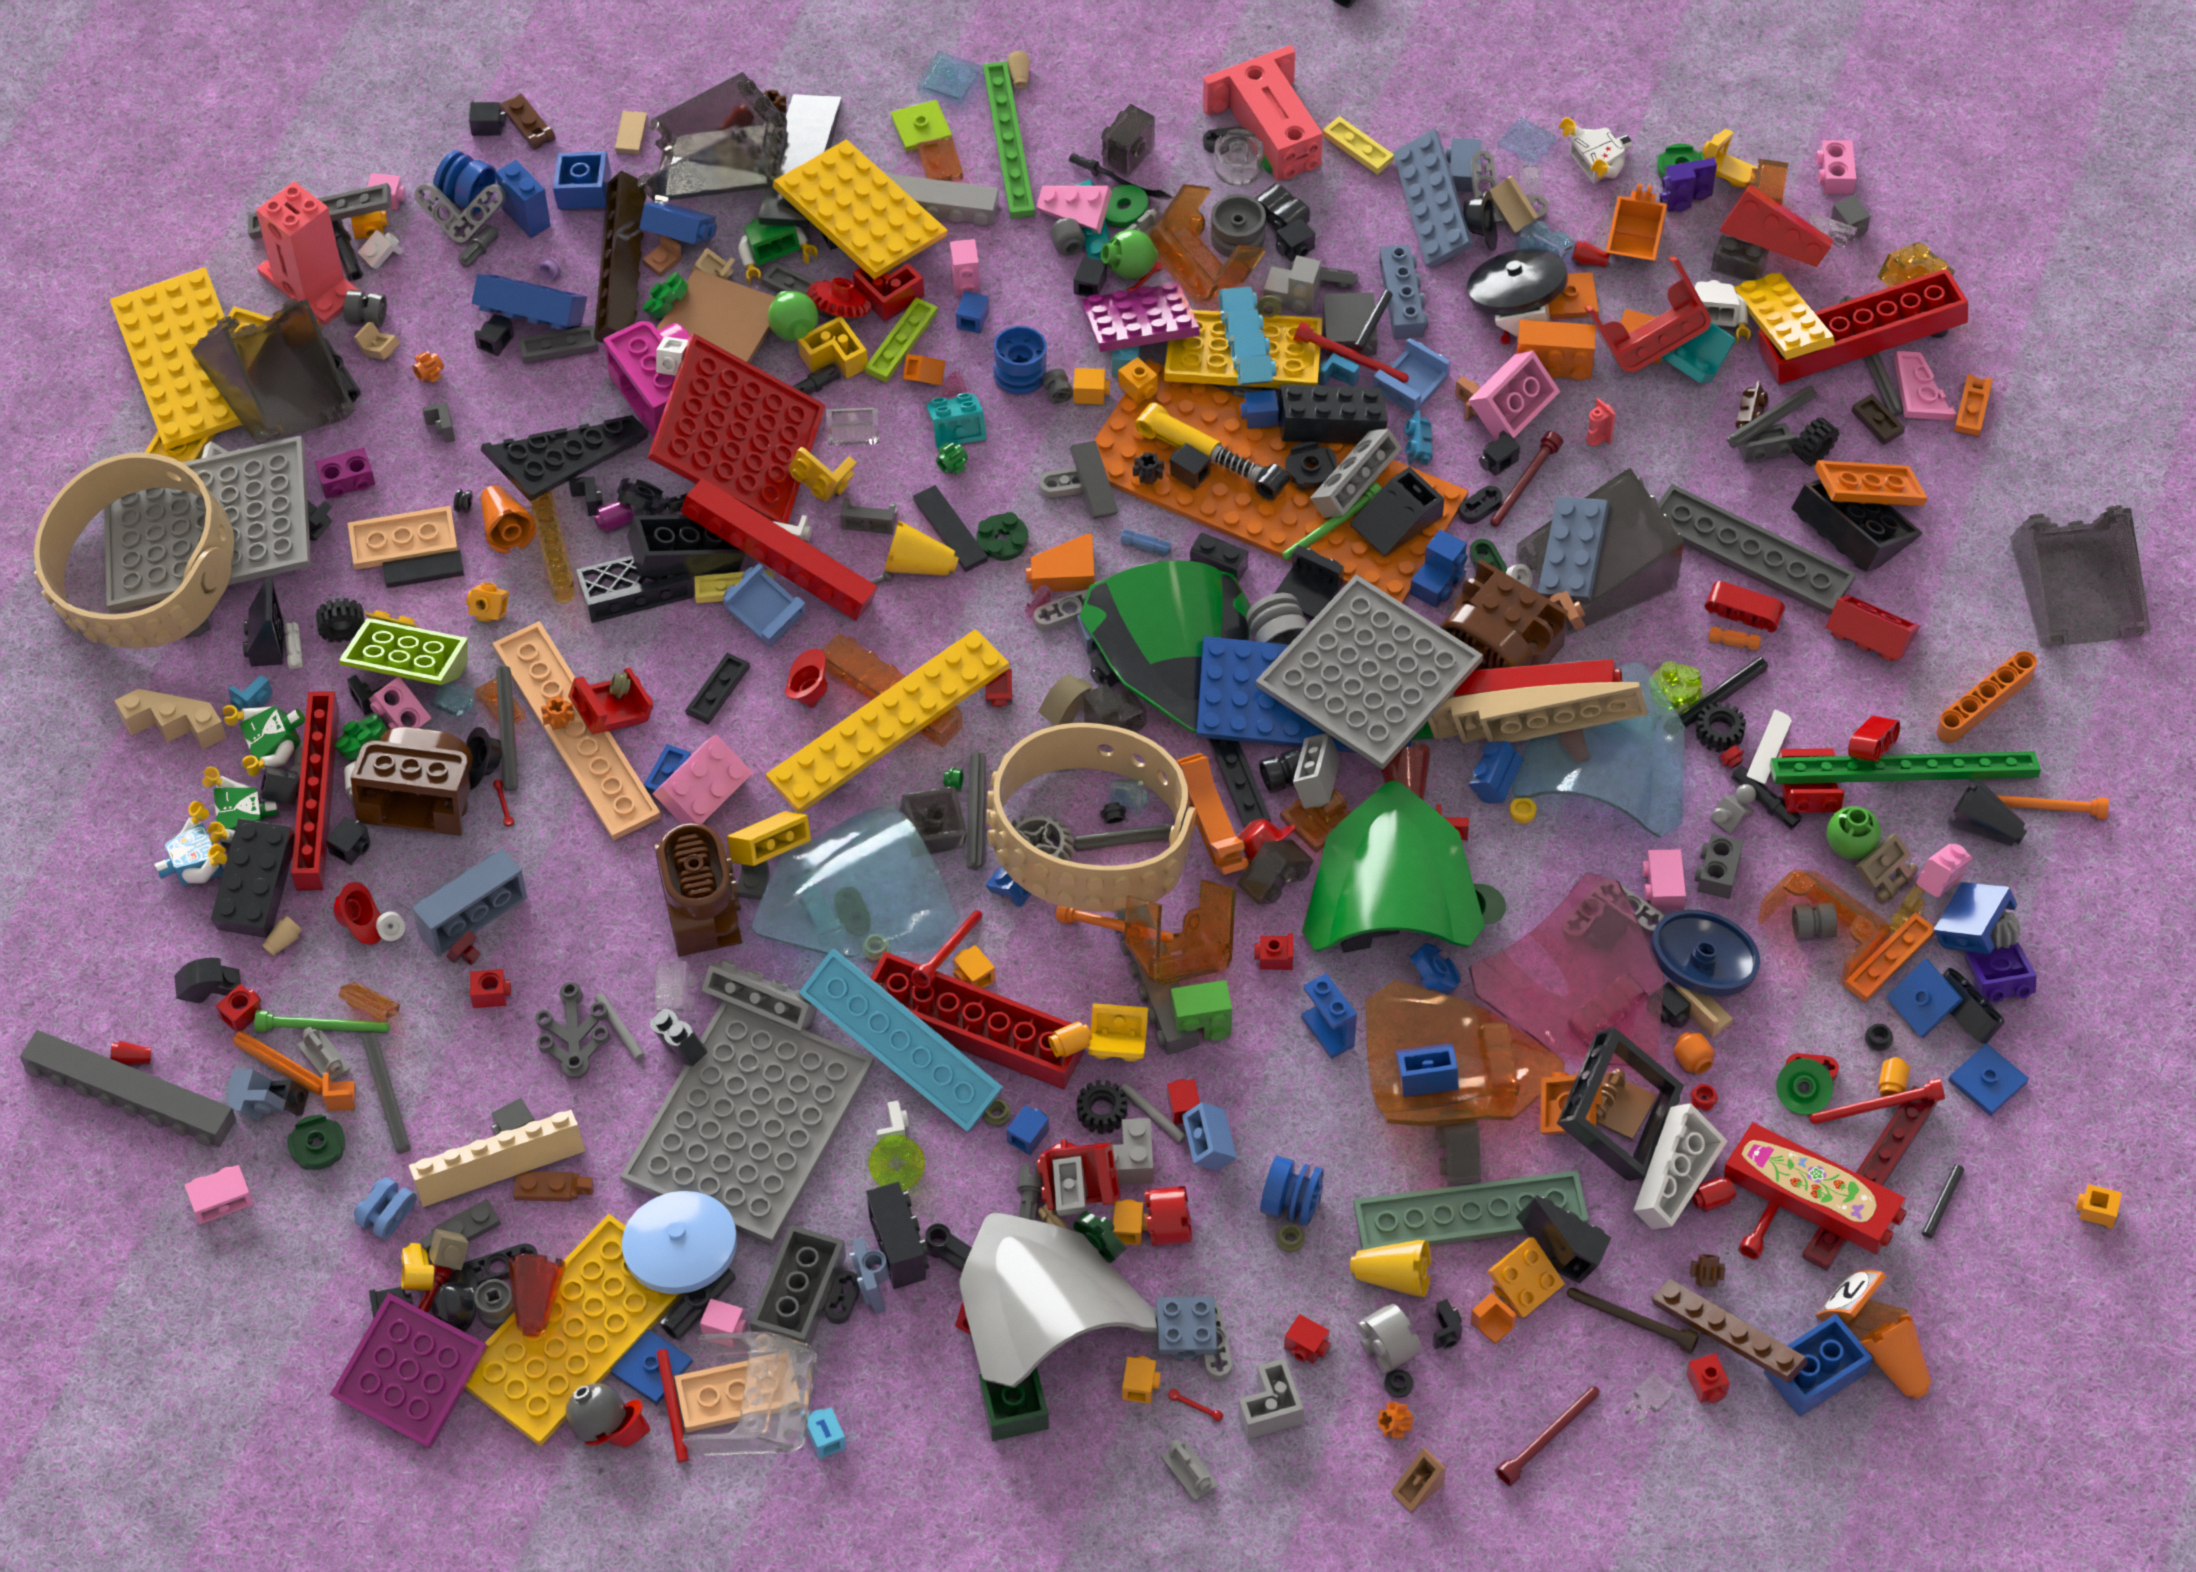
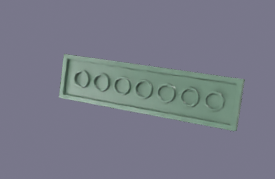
M1578 1170L1360 1198L1353 1201L1362 1250L1414 1240H1426L1429 1246L1527 1234L1516 1219V1216L1536 1195L1552 1200L1554 1205L1565 1211L1575 1213L1579 1219L1589 1223Z

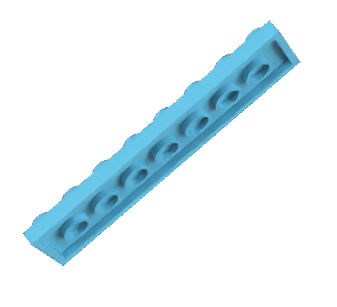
M835 949L830 950L798 992L967 1132L973 1129L987 1108L990 1107L1004 1089L997 1081Z

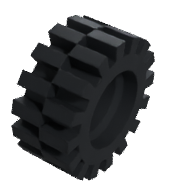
M1818 417L1816 420L1811 421V425L1805 427L1804 432L1801 431L1800 437L1795 440L1796 444L1793 445L1792 452L1808 466L1816 465L1818 460H1822L1825 455L1830 453L1829 450L1834 448V443L1838 441L1840 434L1839 430L1825 418Z
M336 598L333 603L329 600L326 601L327 605L321 604L320 609L317 608L316 610L319 636L322 635L324 640L328 638V642L333 643L334 640H337V643L342 642V640L350 641V638L355 637L365 622L362 605L360 603L357 604L356 600L349 602V598H344L343 601H340V598Z
M1717 702L1716 707L1712 703L1708 704L1707 709L1704 707L1701 710L1697 720L1696 736L1697 739H1701L1700 744L1704 746L1707 743L1708 750L1711 751L1715 747L1718 753L1721 752V748H1724L1726 751L1730 747L1741 744L1746 728V719H1743L1744 714L1742 712L1738 713L1739 708L1736 706L1730 709V703H1726L1725 707L1721 706V702ZM1714 722H1724L1730 726L1731 730L1727 733H1719L1711 728V724Z
M1096 1080V1086H1093L1090 1082L1087 1084V1090L1084 1087L1080 1090V1095L1077 1097L1078 1120L1082 1121L1084 1128L1089 1126V1131L1094 1133L1095 1129H1098V1134H1103V1130L1107 1129L1109 1134L1113 1132V1127L1117 1130L1121 1127L1122 1119H1126L1127 1097H1125L1123 1089L1119 1091V1085L1115 1083L1111 1087V1082L1107 1080L1105 1085H1101V1080ZM1098 1100H1106L1112 1104L1113 1109L1107 1114H1096L1092 1111L1091 1106Z

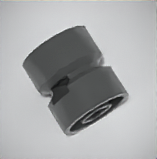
M348 290L343 308L344 320L357 324L362 323V321L365 324L373 322L375 326L381 327L387 312L386 295L372 292L366 295L364 291Z
M1816 903L1814 908L1809 904L1793 905L1792 925L1796 940L1813 939L1815 934L1819 938L1836 937L1837 915L1834 903Z
M491 1279L481 1283L476 1289L474 1295L479 1319L487 1328L497 1330L516 1311L509 1285L502 1280Z

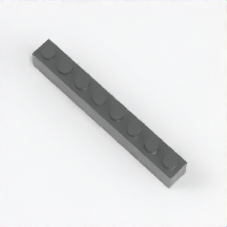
M36 1030L20 1055L24 1070L33 1077L38 1078L41 1075L48 1078L52 1084L58 1087L66 1085L73 1088L80 1096L87 1097L91 1095L96 1097L105 1106H118L130 1116L135 1117L138 1114L145 1117L148 1122L155 1126L163 1124L170 1127L174 1133L180 1136H185L186 1134L193 1136L199 1143L205 1146L213 1144L220 1147L236 1121L233 1109L230 1106L39 1030Z

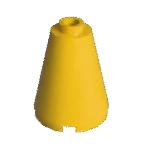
M898 521L884 571L889 573L948 576L949 571L955 572L959 557L954 556L955 550L906 523Z
M1414 1240L1359 1250L1355 1256L1351 1257L1350 1272L1355 1274L1356 1280L1415 1297H1425L1428 1292L1430 1276H1427V1266H1431V1251L1426 1240Z

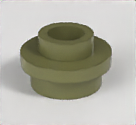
M1267 295L1259 299L1256 309H1258V314L1269 318L1274 315H1280L1282 305L1276 297ZM1271 306L1273 311H1266L1264 307Z
M624 672L620 674L614 673L610 684V694L621 699L623 694L627 695L630 687V679H627V674Z
M995 1099L983 1114L984 1120L992 1126L1006 1124L1011 1117L1010 1106L1001 1099ZM994 1111H1000L1002 1115L994 1116L992 1115V1113Z
M1287 1224L1277 1232L1276 1242L1283 1251L1296 1252L1303 1247L1305 1235L1297 1225ZM1288 1236H1293L1296 1240L1294 1242H1288L1285 1240V1238Z

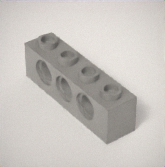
M1389 429L1369 431L1310 499L1324 518L1344 516L1403 448Z

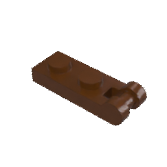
M522 93L500 103L502 111L506 112V116L533 150L540 148L541 144L546 141L550 143L556 140L551 127L546 125Z

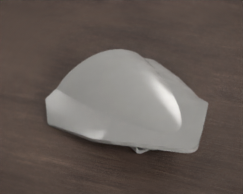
M991 1213L984 1219L965 1263L959 1284L982 1378L985 1381L1014 1388L1058 1347L1081 1334L1095 1329L1123 1326L1138 1331H1154L1157 1328L1154 1309L1103 1259L1082 1233L1003 1213Z

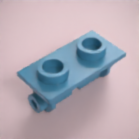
M1417 410L1412 418L1407 420L1404 432L1407 434L1405 453L1408 455V465H1412L1415 460L1420 461L1421 464H1429L1433 458L1432 443H1430L1432 439L1431 422L1426 417L1420 418V411Z

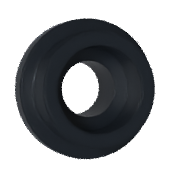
M1118 802L1109 803L1100 811V817L1104 819L1105 824L1122 822L1126 819L1125 813L1127 809Z
M1875 1024L1867 1029L1865 1042L1871 1049L1883 1051L1892 1045L1893 1034L1888 1026ZM1881 1036L1884 1040H1876L1874 1037Z
M1401 1369L1393 1370L1385 1377V1390L1393 1397H1405L1413 1389V1378L1407 1371ZM1401 1379L1404 1384L1396 1385L1394 1381Z

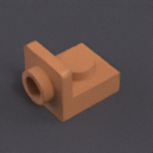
M660 235V245L642 260L647 268L659 277H662L682 261L679 242L674 238Z

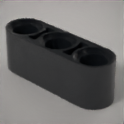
M1947 968L1942 976L1963 998V1001L1951 1012L1952 1016L1976 1040L1983 1044L1988 1043L2004 1025L2003 1017L1961 973L1953 968Z

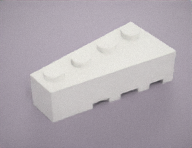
M1691 1103L1670 1107L1633 1210L1651 1229L1672 1227L1728 1142Z

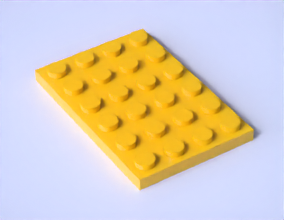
M847 139L775 179L773 183V188L873 279L932 246L947 235L948 230Z
M1192 310L1199 325L1200 336L1168 341L1164 381L1280 389V385L1292 384L1317 386L1321 347L1311 342L1308 344L1303 342L1301 344L1294 341L1293 338L1301 321L1311 325L1310 328L1314 330V333L1322 336L1323 318L1274 315L1268 318L1262 315L1263 330H1260V332H1264V337L1269 339L1270 352L1266 353V355H1270L1271 361H1275L1276 376H1272L1273 381L1269 383L1238 385V370L1234 369L1231 346H1228L1225 336V323H1222L1219 311Z

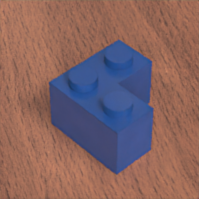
M1440 529L1426 546L1425 563L1411 579L1410 595L1435 608L1442 601L1447 602L1452 594L1453 586L1456 583L1460 584L1465 578L1466 570H1464L1468 559V555H1466L1467 543Z

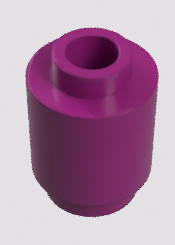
M616 501L598 508L594 520L599 530L604 529L605 533L630 524L634 513L631 506H626Z

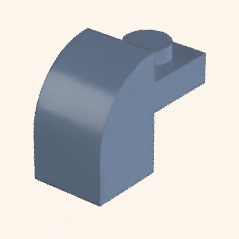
M233 1069L227 1088V1100L229 1105L236 1111L254 1121H260L261 1114H270V1111H283L286 1100L269 1091L272 1080L254 1069Z

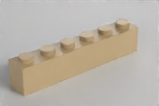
M569 1110L556 1113L552 1117L540 1121L529 1122L525 1126L511 1131H503L496 1136L484 1140L474 1141L472 1144L458 1149L448 1150L444 1154L429 1159H421L417 1163L409 1165L422 1206L425 1207L585 1152L578 1124L572 1111Z

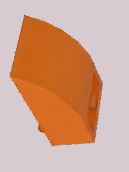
M1638 183L1636 191L1632 190L1630 197H1617L1606 253L1656 262L1665 223L1667 204L1655 202L1656 194H1652L1653 186L1647 185L1646 192H1642L1643 184Z

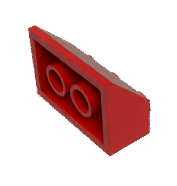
M1848 594L1837 599L1825 628L1832 631L1831 635L1838 639H1851L1856 642L1855 646L1866 651H1870L1871 648L1880 652L1879 656L1881 658L1894 662V659L1899 660L1903 658L1920 625Z

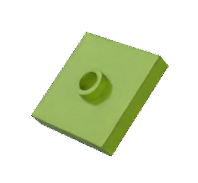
M937 99L890 112L891 119L905 152L952 140V133Z

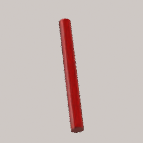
M661 1349L656 1353L677 1462H687L689 1457L667 1349Z

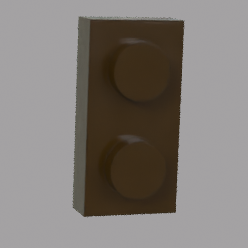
M1873 394L1852 405L1851 412L1883 445L1904 434L1905 427Z

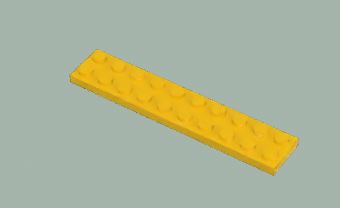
M974 629L766 773V780L797 813L801 814L1008 670L1009 662L977 629Z

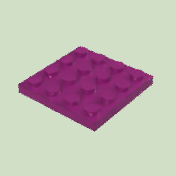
M1166 282L1161 286H1142L1137 290H1118L1107 295L1093 294L1088 298L1081 299L1082 309L1100 352L1200 336L1199 325L1180 283Z
M388 1293L330 1395L431 1449L489 1346Z

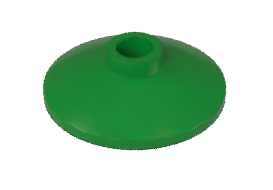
M1802 1058L1791 1061L1783 1067L1777 1078L1776 1091L1779 1100L1788 1110L1796 1114L1809 1115L1820 1111L1827 1105L1832 1096L1833 1082L1830 1073L1821 1063L1812 1059ZM1802 1082L1809 1086V1090L1806 1093L1801 1092L1798 1088Z

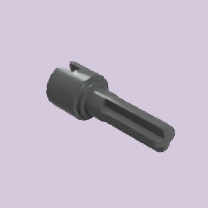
M1026 1164L1020 1166L1017 1182V1191L1022 1195L1019 1217L1036 1221L1038 1197L1042 1195V1187L1044 1186L1043 1175H1039L1037 1167L1035 1168V1175H1030V1166Z

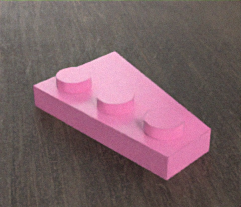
M1042 186L1036 207L1041 213L1057 219H1075L1082 228L1087 227L1092 229L1093 232L1100 234L1112 190L1109 186Z
M1896 351L1893 358L1904 418L1954 420L1957 414L1953 407L1949 408L1945 401L1946 395L1935 384L1933 380L1934 374L1921 352Z

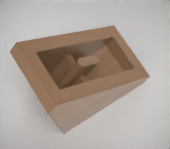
M1423 1448L1394 1486L1391 1493L1410 1512H1413L1444 1485L1446 1467L1426 1448Z

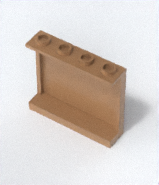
M694 269L686 281L688 289L681 300L676 297L672 303L674 308L664 316L657 330L673 323H678L686 329L690 336L695 333L742 360L751 363L771 330L768 323V310L775 297Z

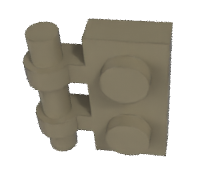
M1897 833L1890 834L1855 866L1870 889L1876 888L1878 885L1880 886V891L1874 896L1875 900L1880 904L1887 899H1892L1897 894V890L1903 884L1907 885L1914 878L1913 875L1919 870L1917 865L1912 862L1908 866L1906 865L1905 861L1911 854ZM1896 871V877L1890 880L1888 876Z

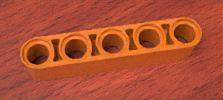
M2029 651L2017 652L1947 708L1940 716L1936 732L1937 737L1945 743L1958 741L2033 679L2037 665L2035 655Z

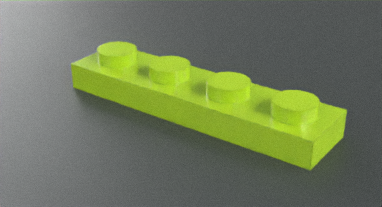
M916 297L865 366V374L887 383L906 358V355L909 354L938 314V307Z

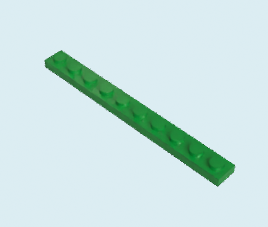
M2035 751L1883 755L1877 762L1849 756L1771 758L1769 765L1774 784L2039 777L2041 771Z

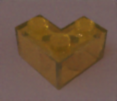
M1916 242L1890 252L1877 277L1891 287L1948 268L1953 276L1955 270L1948 266L1945 260L1931 252L1928 246Z

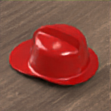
M810 649L796 658L791 666L785 688L787 698L797 699L799 702L807 704L810 708H814L817 701L825 695L828 683L824 675L826 656L823 651Z
M1257 819L1250 822L1238 835V838L1244 843V857L1247 858L1248 863H1253L1264 856L1275 844L1290 835L1296 829V826L1290 825L1278 829L1265 819Z
M351 882L346 884L342 888L340 895L335 898L334 916L340 925L349 928L355 939L367 945L376 944L381 940V936L376 929V922L381 914L374 903L372 895L362 883Z
M635 1399L623 1406L626 1411L625 1417L612 1433L606 1436L603 1432L596 1435L598 1440L584 1443L588 1446H596L608 1441L615 1446L625 1448L639 1441L650 1432V1425L641 1413L643 1408L642 1401Z

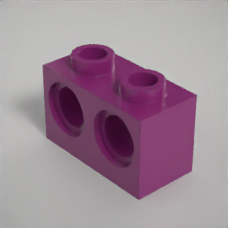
M364 447L314 461L325 499L330 497L338 498L344 495V493L366 490L369 486L375 485L373 472Z

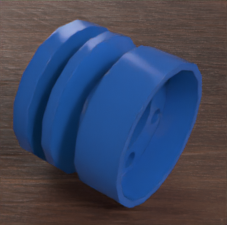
M452 150L440 162L433 179V184L453 204L465 210L483 189L496 184V169L481 160H474L471 156L465 155L461 151ZM474 207L472 210V214H477L482 209L480 207Z
M1014 326L1000 332L994 340L993 377L996 384L1004 391L1012 394H1027L1036 391L1043 385L1042 378L1046 374L1047 342L1040 332L1027 326Z
M1276 1155L1264 1186L1260 1212L1279 1218L1285 1207H1289V1221L1294 1222L1299 1211H1301L1300 1224L1308 1226L1312 1216L1318 1209L1322 1197L1324 1169L1316 1167L1311 1178H1309L1310 1165L1305 1163L1298 1175L1295 1174V1160Z

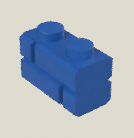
M1509 741L1488 742L1483 748V755L1478 765L1473 770L1469 786L1475 793H1478L1477 796L1482 802L1488 804L1503 803L1522 764L1523 758L1518 752L1514 751L1515 749Z

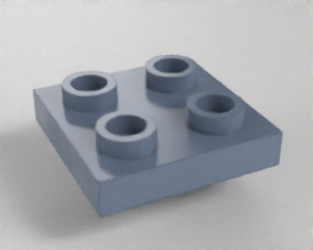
M864 1238L853 1240L855 1251L851 1252L850 1255L856 1269L858 1284L866 1306L872 1305L875 1314L885 1312L886 1308L879 1284L885 1282L890 1274L886 1257L879 1250L868 1251ZM874 1265H881L879 1269L874 1270Z
M1157 1297L1158 1355H1174L1175 1359L1179 1361H1184V1358H1191V1361L1198 1359L1200 1354H1216L1214 1297Z

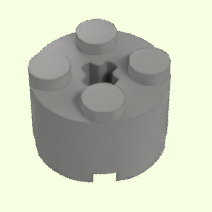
M1395 1304L1384 1306L1357 1323V1328L1364 1338L1360 1341L1363 1350L1368 1356L1374 1354L1377 1358V1365L1384 1374L1394 1370L1422 1351L1417 1334L1411 1335L1408 1328L1411 1325L1409 1319Z

